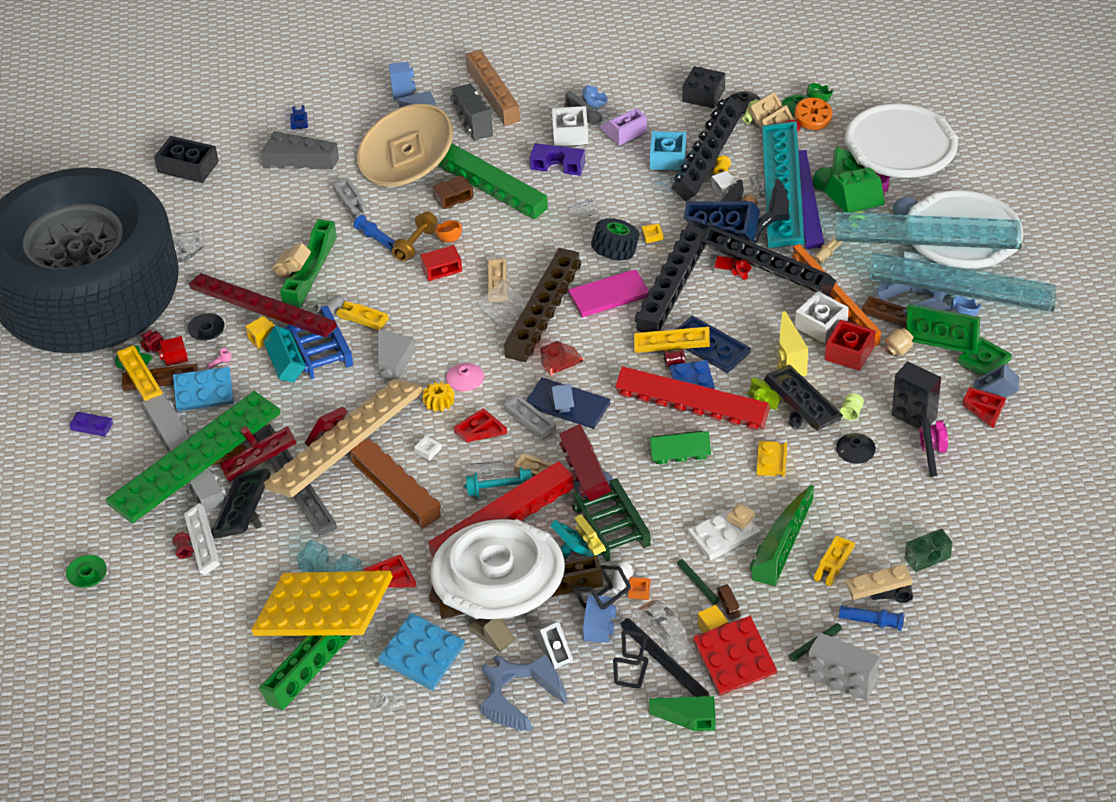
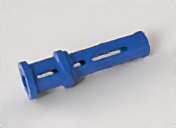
M359 215L354 221V228L363 231L366 237H373L392 252V245H394L395 240L379 230L374 222H369L366 216Z
M841 605L839 619L877 624L880 628L891 627L902 631L904 613H890L884 609L880 612Z

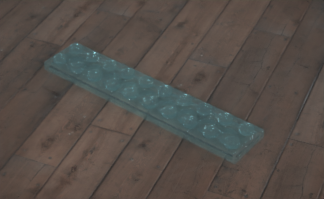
M837 212L836 241L1021 249V220Z
M872 252L868 279L889 282L895 285H906L912 288L945 292L951 295H962L968 298L995 301L1006 305L1012 304L1023 308H1034L1041 311L1054 312L1056 285Z

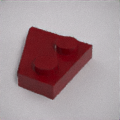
M340 407L319 417L304 443L309 447L311 443L321 438L325 432L330 431L336 426L339 421L344 420L348 411L344 407Z

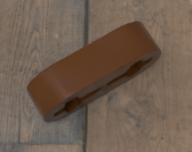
M729 585L717 587L718 598L728 619L732 620L741 617L738 602Z

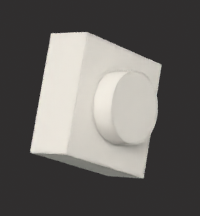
M425 436L414 447V453L430 461L442 449L441 443Z

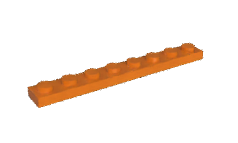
M800 244L793 246L792 259L825 272ZM835 283L829 297L849 307L848 320L851 323L875 330V347L880 345L881 331Z

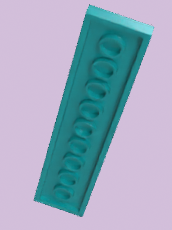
M797 122L762 126L766 213H769L772 190L776 179H780L783 183L789 200V220L776 221L767 226L768 247L775 248L805 244Z

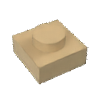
M739 503L727 515L728 522L743 530L755 518L754 511Z

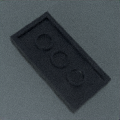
M791 365L766 374L764 381L770 388L775 390L816 431L840 421L843 417V414Z
M267 468L236 475L211 531L214 539L246 532L265 489L264 482L271 475Z

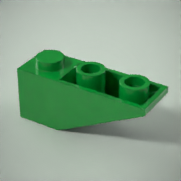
M714 696L649 698V714L692 731H715Z

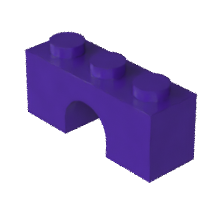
M535 143L530 154L531 170L547 172L551 165L561 164L564 166V174L581 176L586 163L585 149Z

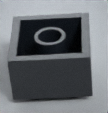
M694 66L682 86V102L714 109L725 90V73Z

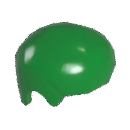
M811 83L808 85L806 93L808 98L814 97L828 102L834 90L831 89L829 91L828 85L822 86L818 83Z
M821 167L815 171L812 182L813 187L817 190L825 191L830 181L831 167Z

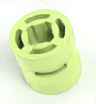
M855 393L846 395L844 403L840 408V412L845 419L855 420L858 418L860 409L864 404L863 398Z

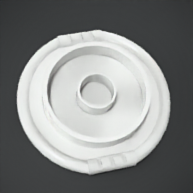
M884 104L866 109L855 116L846 128L844 144L857 164L865 168L870 167L875 173L895 178H916L930 175L947 166L957 152L958 136L943 116L929 109L910 104Z
M951 190L935 192L912 206L905 219L906 236L912 246L928 259L950 267L975 269L995 266L1017 252L1023 240V226L1017 214L1002 201L974 191Z
M497 519L469 525L450 536L435 553L431 564L430 576L436 594L445 605L476 619H503L529 612L548 600L561 583L565 562L561 548L554 538L551 537L550 533L518 519Z

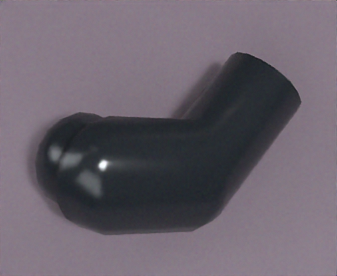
M796 411L790 413L789 425L794 429L799 428L803 417L797 414Z

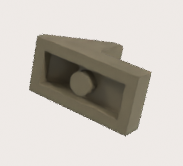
M479 618L470 625L472 633L500 653L515 640L502 619Z

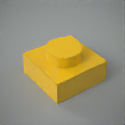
M659 223L642 226V234L646 243L663 240V233Z

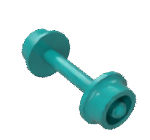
M519 467V477L478 481L477 472H474L473 475L466 476L467 483L463 487L467 489L468 496L480 498L479 489L518 485L534 476H532L531 469Z

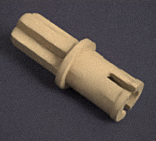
M835 236L827 244L822 245L821 249L812 258L821 265L828 257L833 255V251L841 245L842 241L839 237Z

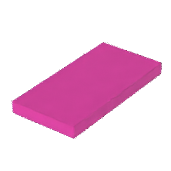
M636 269L568 290L570 298L582 317L647 298L649 292Z

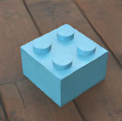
M652 131L650 170H680L681 165L686 162L687 132Z

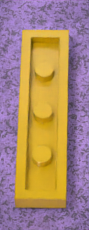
M709 327L634 333L635 353L710 347Z
M134 345L116 352L118 359L143 401L162 394L161 389Z

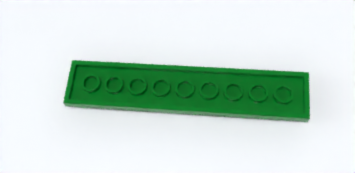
M256 391L251 392L106 498L107 505L133 524L245 441L246 438L241 432L243 427H248L252 434L256 433L281 414L280 408Z

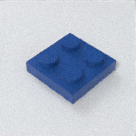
M707 360L670 365L672 379L715 389Z

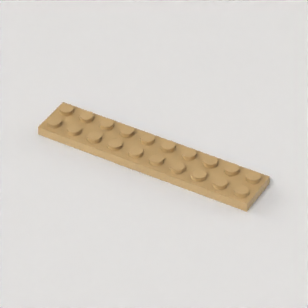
M398 379L391 380L369 400L364 401L360 407L352 411L344 420L339 421L330 431L325 432L321 438L311 443L307 449L300 452L289 463H286L278 472L272 474L264 482L265 490L291 498L423 393L421 385Z

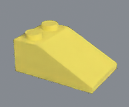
M784 311L782 312L779 350L777 351L779 358L777 370L791 365L802 376H806L808 347L788 314Z

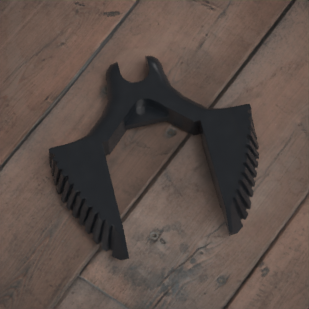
M742 179L736 181L737 183L730 187L722 201H742L744 192ZM776 179L772 190L769 213L764 214L758 219L755 244L758 242L761 232L767 226L776 221L789 220V200L780 179Z

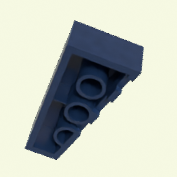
M753 201L686 202L683 218L690 224L707 228L710 225L754 243L760 210Z

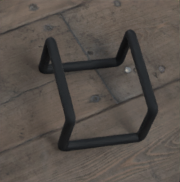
M600 565L608 586L598 594L593 587L573 586V591L582 607L586 608L587 602H584L578 590L591 591L602 610L606 609L630 590L631 585L620 566ZM605 569L618 570L627 587L603 605L599 596H602L612 588V582Z
M623 630L621 632L622 655L626 658L637 659V661L614 658V683L638 689L642 686L649 661L647 657L643 656L648 635ZM626 634L644 637L639 655L626 653ZM641 660L644 661L638 684L618 681L617 662L639 665Z

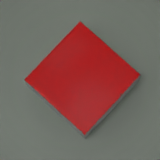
M717 256L714 273L732 275L731 270L734 269L735 258Z

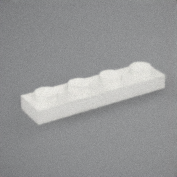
M199 503L184 513L199 572L206 575L219 566L220 561L205 507Z

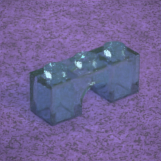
M309 540L297 555L299 570L302 572L363 571L361 560L343 554L335 562H328L327 546Z

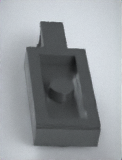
M571 91L565 93V108L586 106L587 122L595 125L602 121V115L598 111H594L592 106Z

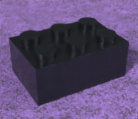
M171 135L154 156L157 172L200 183L206 180L219 162L216 146Z
M907 361L895 374L892 416L919 429L922 426L921 418L929 417L931 425L938 414L941 377Z

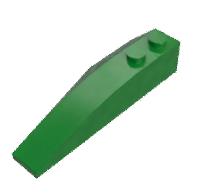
M814 485L807 487L787 506L771 527L763 544H759L756 552L757 558L756 560L752 559L750 564L752 580L776 587L814 500Z

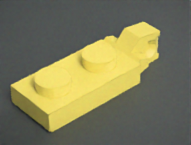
M582 514L574 518L577 523L575 529L579 536L583 538L590 552L595 556L606 551L596 532Z

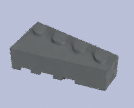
M472 84L452 88L451 103L455 105L457 114L461 115L462 124L466 125L468 135H471L474 141L493 136L491 109L487 107L485 101L482 102V97L478 95Z
M277 131L272 133L260 152L263 168H270V166H277L278 168L295 166V169H302L305 166H310L311 169H333L339 160L338 147L335 142Z

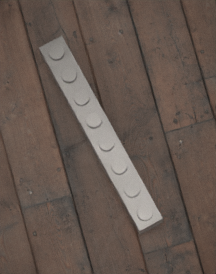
M164 394L142 402L147 419L168 453L191 437L188 435L189 431L186 424L181 423L182 420L178 411L174 412L172 401L170 399L167 400ZM208 467L187 483L197 503L205 507L206 513L223 506L225 502L224 496H226L223 485L219 486L218 484L219 481L215 472L211 473V467Z

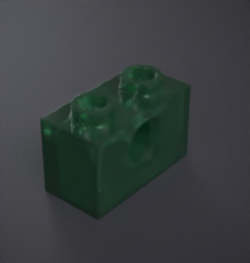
M941 528L906 542L905 559L914 572L920 571L950 559L953 542Z

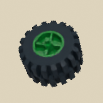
M615 218L601 219L596 223L591 247L597 254L605 258L618 261L629 260L635 254L640 234L635 226L623 220Z

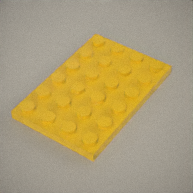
M390 571L282 573L251 631L254 636L364 635L393 576Z

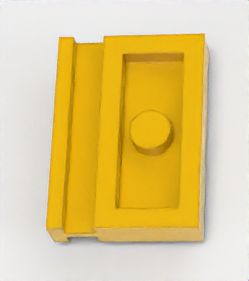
M759 441L757 475L776 476V474H780L782 477H785L787 442L779 444V442Z

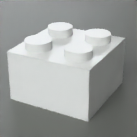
M586 106L552 108L554 146L588 144Z
M818 291L796 311L795 327L826 344L839 321L844 320L848 322L849 307Z

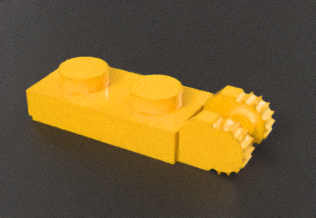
M345 301L342 304L343 308L337 310V315L341 319L350 320L378 331L389 320L387 313L349 301Z
M835 536L819 563V567L814 575V581L819 582L824 571L830 573L826 578L825 584L831 586L835 581L836 575L840 573L855 548V542Z

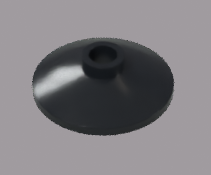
M738 91L730 95L744 109L742 114H745L751 101L755 99L761 100L757 94L750 91Z
M212 313L198 315L188 324L189 335L201 341L212 340L218 337L225 328L224 320L219 315Z
M859 433L844 435L836 444L838 456L844 461L854 464L869 461L874 456L876 450L873 440Z

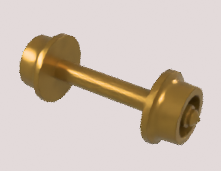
M425 211L417 215L415 224L418 228L409 239H397L394 242L392 253L396 259L405 262L414 257L415 249L413 244L423 232L426 234L435 232L434 229H436L438 220L434 214Z

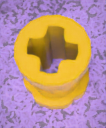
M723 155L717 157V166L713 170L714 175L725 171L729 172L728 168L731 166L729 157Z

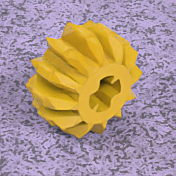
M434 381L433 385L427 384V388L423 389L422 399L428 410L433 409L434 412L441 410L443 413L444 409L450 410V406L454 405L455 394L449 383L444 384L443 381L436 383Z

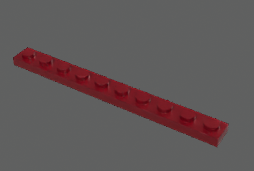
M202 273L189 283L192 290L325 338L337 327L335 320Z

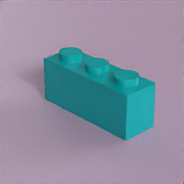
M275 326L264 340V344L277 377L282 381L294 383L306 366L291 331Z

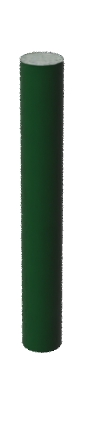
M680 559L677 565L713 605L717 604L719 598L683 559Z
M836 623L822 633L832 637L841 631L842 627L839 623ZM818 636L789 654V659L794 662L808 653Z

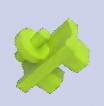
M751 378V386L747 394L755 400L767 402L773 410L778 409L782 397L775 390L771 389L764 379Z

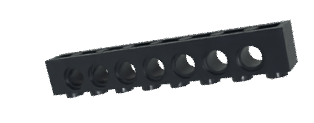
M731 96L725 100L721 99L716 104L717 109L711 113V119L704 125L705 129L698 135L699 140L693 144V150L686 156V162L679 168L681 171L673 178L674 183L671 188L685 202L698 193L744 111Z
M688 223L685 230L682 229L679 241L675 242L674 250L672 253H669L666 264L662 265L660 275L655 278L653 288L649 289L647 299L642 302L640 312H637L635 315L637 331H661L706 246L702 239L708 229L707 227Z
M710 225L702 239V242L713 250L737 260L746 261L754 267L814 292L819 291L828 297L836 283V280L826 272Z

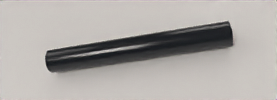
M929 417L921 418L929 476L937 477Z

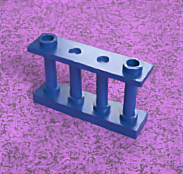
M328 305L321 307L322 315L320 316L335 320ZM289 324L284 327V329L291 331L306 366L304 372L308 373L311 379L315 378L314 368L340 360V362H344L346 368L354 366L352 352L338 325L328 335V338H332L330 342L304 349L302 344L324 337L312 333L299 338L297 332L303 331V329ZM333 348L338 350L336 354L310 361L308 357Z

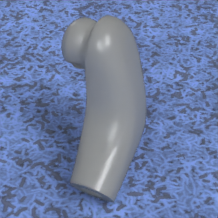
M340 295L333 296L334 299L327 304H315L313 311L322 315L321 307L328 305L333 315L339 308L343 307L342 304L345 300Z

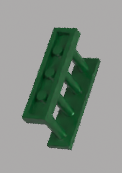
M617 478L610 480L611 492L591 502L589 499L582 501L578 493L575 492L573 493L574 502H571L574 513L582 514L603 543L606 551L599 553V555H603L606 562L610 561L611 549L635 540L640 542L643 548L651 546L650 531ZM609 499L616 502L615 506L593 514H589L586 509ZM617 513L624 516L623 520L600 528L594 522ZM624 527H631L633 533L606 542L602 536Z

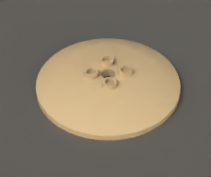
M429 104L408 105L388 113L368 130L360 143L357 163L361 173L371 183L385 187L405 185L425 176L442 161L451 146L453 126L449 117L442 109Z

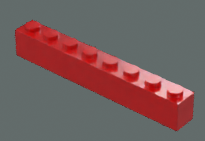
M623 366L615 386L619 395L625 398L633 396L637 397V400L648 403V401H653L661 407L669 405L677 411H692L691 413L696 416L708 415L716 421H721V419L728 420V423L736 426L744 424L752 430H758V428L764 430L770 411V406L767 402Z
M560 461L556 462L428 541L430 554L434 558L439 547L450 536L469 525L497 519H518L523 521V519L531 514L537 513L542 507L553 503L558 497L569 493L574 488L573 475Z

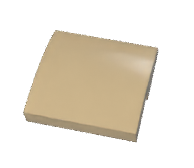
M776 92L767 95L747 108L761 129L764 125L780 124L794 120L787 105L782 106Z

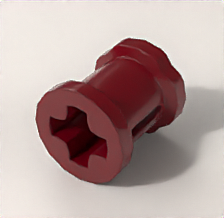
M683 348L673 352L664 351L666 367L685 363Z
M180 532L172 538V543L176 546L175 554L179 559H187L194 553L193 547L189 544L190 536L188 533Z

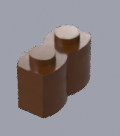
M464 176L454 177L448 182H441L432 187L433 197L442 209L451 208L474 197L473 187Z

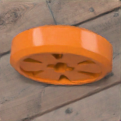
M810 97L801 100L796 105L794 117L803 128L820 130L830 124L833 112L831 106L826 101Z

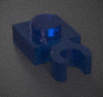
M304 105L301 106L300 110H296L295 106H293V114H290L291 130L308 128V116Z

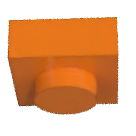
M630 577L629 583L631 588L628 591V599L649 600L651 578Z

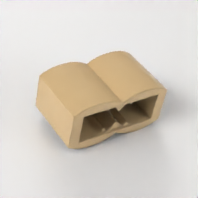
M297 243L291 249H286L281 253L272 270L280 278L288 277L291 272H297L303 267L311 251L303 243Z

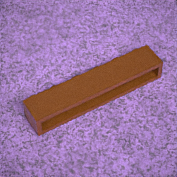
M368 438L350 451L352 464L421 529L441 517L440 502L436 498H432L424 487L419 486L413 476L405 473L403 467L397 465L389 454H385L377 443L374 444Z

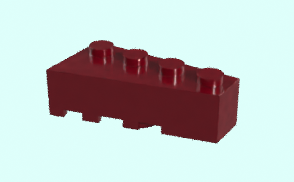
M581 424L559 433L562 440L559 442L563 453H568V456L565 458L568 465L574 467V470L571 472L576 482L580 481L581 483L578 485L582 496L586 495L591 502L611 492V488L593 450L594 448Z

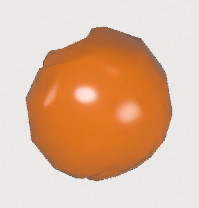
M449 220L442 224H437V230L434 229L441 242L453 243L461 236L462 225L458 221Z

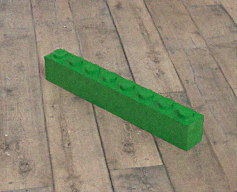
M451 143L445 157L437 165L455 176H464L472 186L534 220L548 209L547 195Z

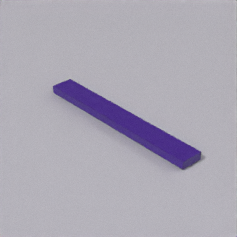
M799 150L806 249L821 248L824 245V239L807 151Z

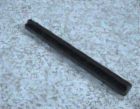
M626 618L621 622L624 630L645 633L630 618ZM630 635L637 643L642 644L644 637ZM648 636L645 650L695 697L710 696L709 692Z

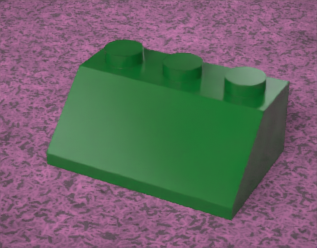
M870 167L832 175L824 191L846 214L883 206L885 203L881 178Z
M706 430L647 436L651 461H656V464H666L669 459H675L676 462H685L687 457L703 460L707 459V455H711L709 431Z

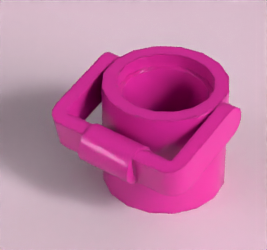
M944 420L936 421V425H930L934 450H939L940 453L947 452L948 448L947 429ZM920 426V445L922 451L924 452L926 451L925 442L923 436L922 426Z

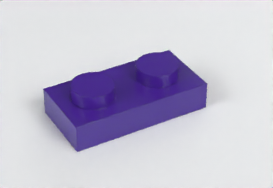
M76 412L69 426L72 431L106 437L113 425V420L109 417Z

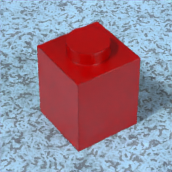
M182 336L160 341L162 349H158L160 359L165 360L166 367L188 361Z

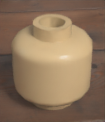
M904 328L895 329L885 339L886 350L892 356L895 354L903 356L913 346V336Z

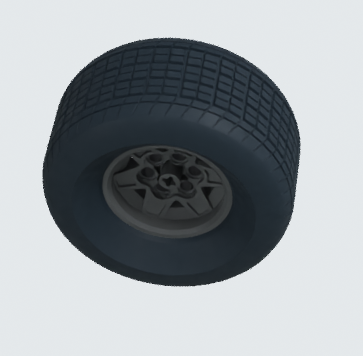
M71 168L33 178L14 188L0 199V323L17 339L35 348L58 353H84L102 350L123 343L140 334L151 326L168 307L174 295L179 274L178 259L166 210L159 198L139 180L110 169Z

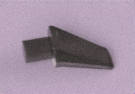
M257 512L254 513L250 521L255 529L262 526L259 520L260 515Z

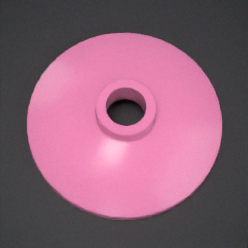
M472 363L457 364L450 368L446 374L447 384L449 383L451 388L457 391L476 389L484 379L482 369Z

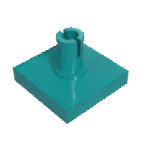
M556 519L552 522L550 526L565 541L560 547L564 556V562L573 551L585 557L594 556L575 529Z

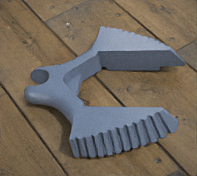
M898 272L888 276L877 287L878 290L876 292L880 300H885L908 291L930 294L934 297L914 305L950 311L951 307L945 304L943 299L953 293L954 289L951 284L944 285L945 280L943 279L933 281L912 280L903 273ZM905 309L902 313L907 318V309Z
M546 654L530 664L510 663L501 656H494L493 659L498 667L491 668L487 664L482 666V672L490 680L491 691L490 696L480 704L481 714H484L487 719L494 721V723L497 722L499 725H505L512 729L515 728V730L520 729V731L533 730L528 717L502 696V687L515 677L532 676L533 680L553 697H557L564 704L567 702L568 698L566 697L567 693L563 682Z

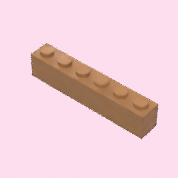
M482 50L466 53L468 72L504 126L519 122L518 103Z

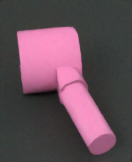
M226 347L220 349V356L207 365L210 369L220 362H229L231 360V351L227 353Z

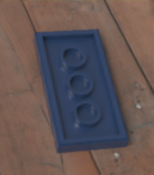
M693 315L677 328L709 327L710 347L689 348L685 350L703 360H707L708 363L726 373H729L751 353L749 346Z
M541 377L526 400L540 412L595 429L611 404L609 398L571 387L575 407H570L569 412L559 413V410H553L547 387L561 385L562 383Z

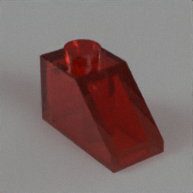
M558 341L540 348L541 363L550 375L583 362V358L574 347Z

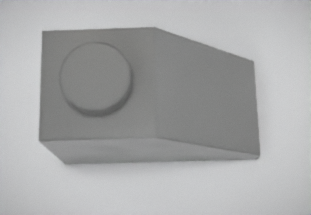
M551 620L533 628L540 649L546 654L555 669L574 661L558 621Z

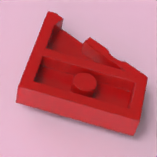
M969 387L962 405L991 428H994L1006 404V398Z
M484 408L453 427L454 433L466 443L507 433V427Z
M401 554L363 569V571H390L393 577L387 588L417 586L416 580Z

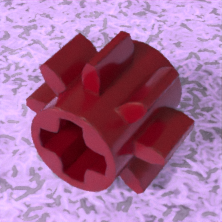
M149 330L141 335L143 340L140 341V344L146 352L152 351L154 354L158 349H161L160 341H163V337L159 332Z

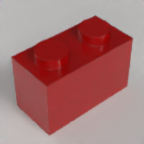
M454 245L420 254L421 266L428 281L463 272L461 257Z

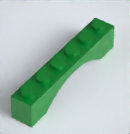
M317 219L311 231L308 244L311 254L299 271L292 277L286 278L280 290L282 302L301 308L337 238L334 221Z

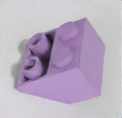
M635 108L600 125V129L620 146L647 133V116L638 108Z

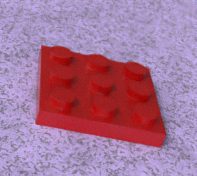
M751 615L694 636L692 639L718 696L777 674L778 670Z

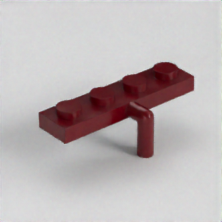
M288 426L260 442H257L248 427H243L241 432L251 447L221 463L220 466L226 479L230 482L235 479L236 475L246 473L297 444Z

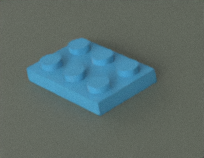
M230 367L173 375L177 411L234 404Z

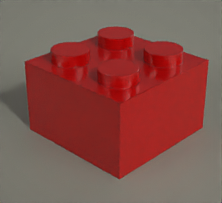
M840 320L826 343L825 360L861 371L875 347L876 331Z

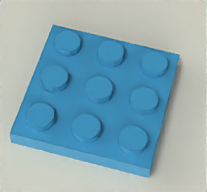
M411 613L379 656L378 662L433 691L465 646V640Z

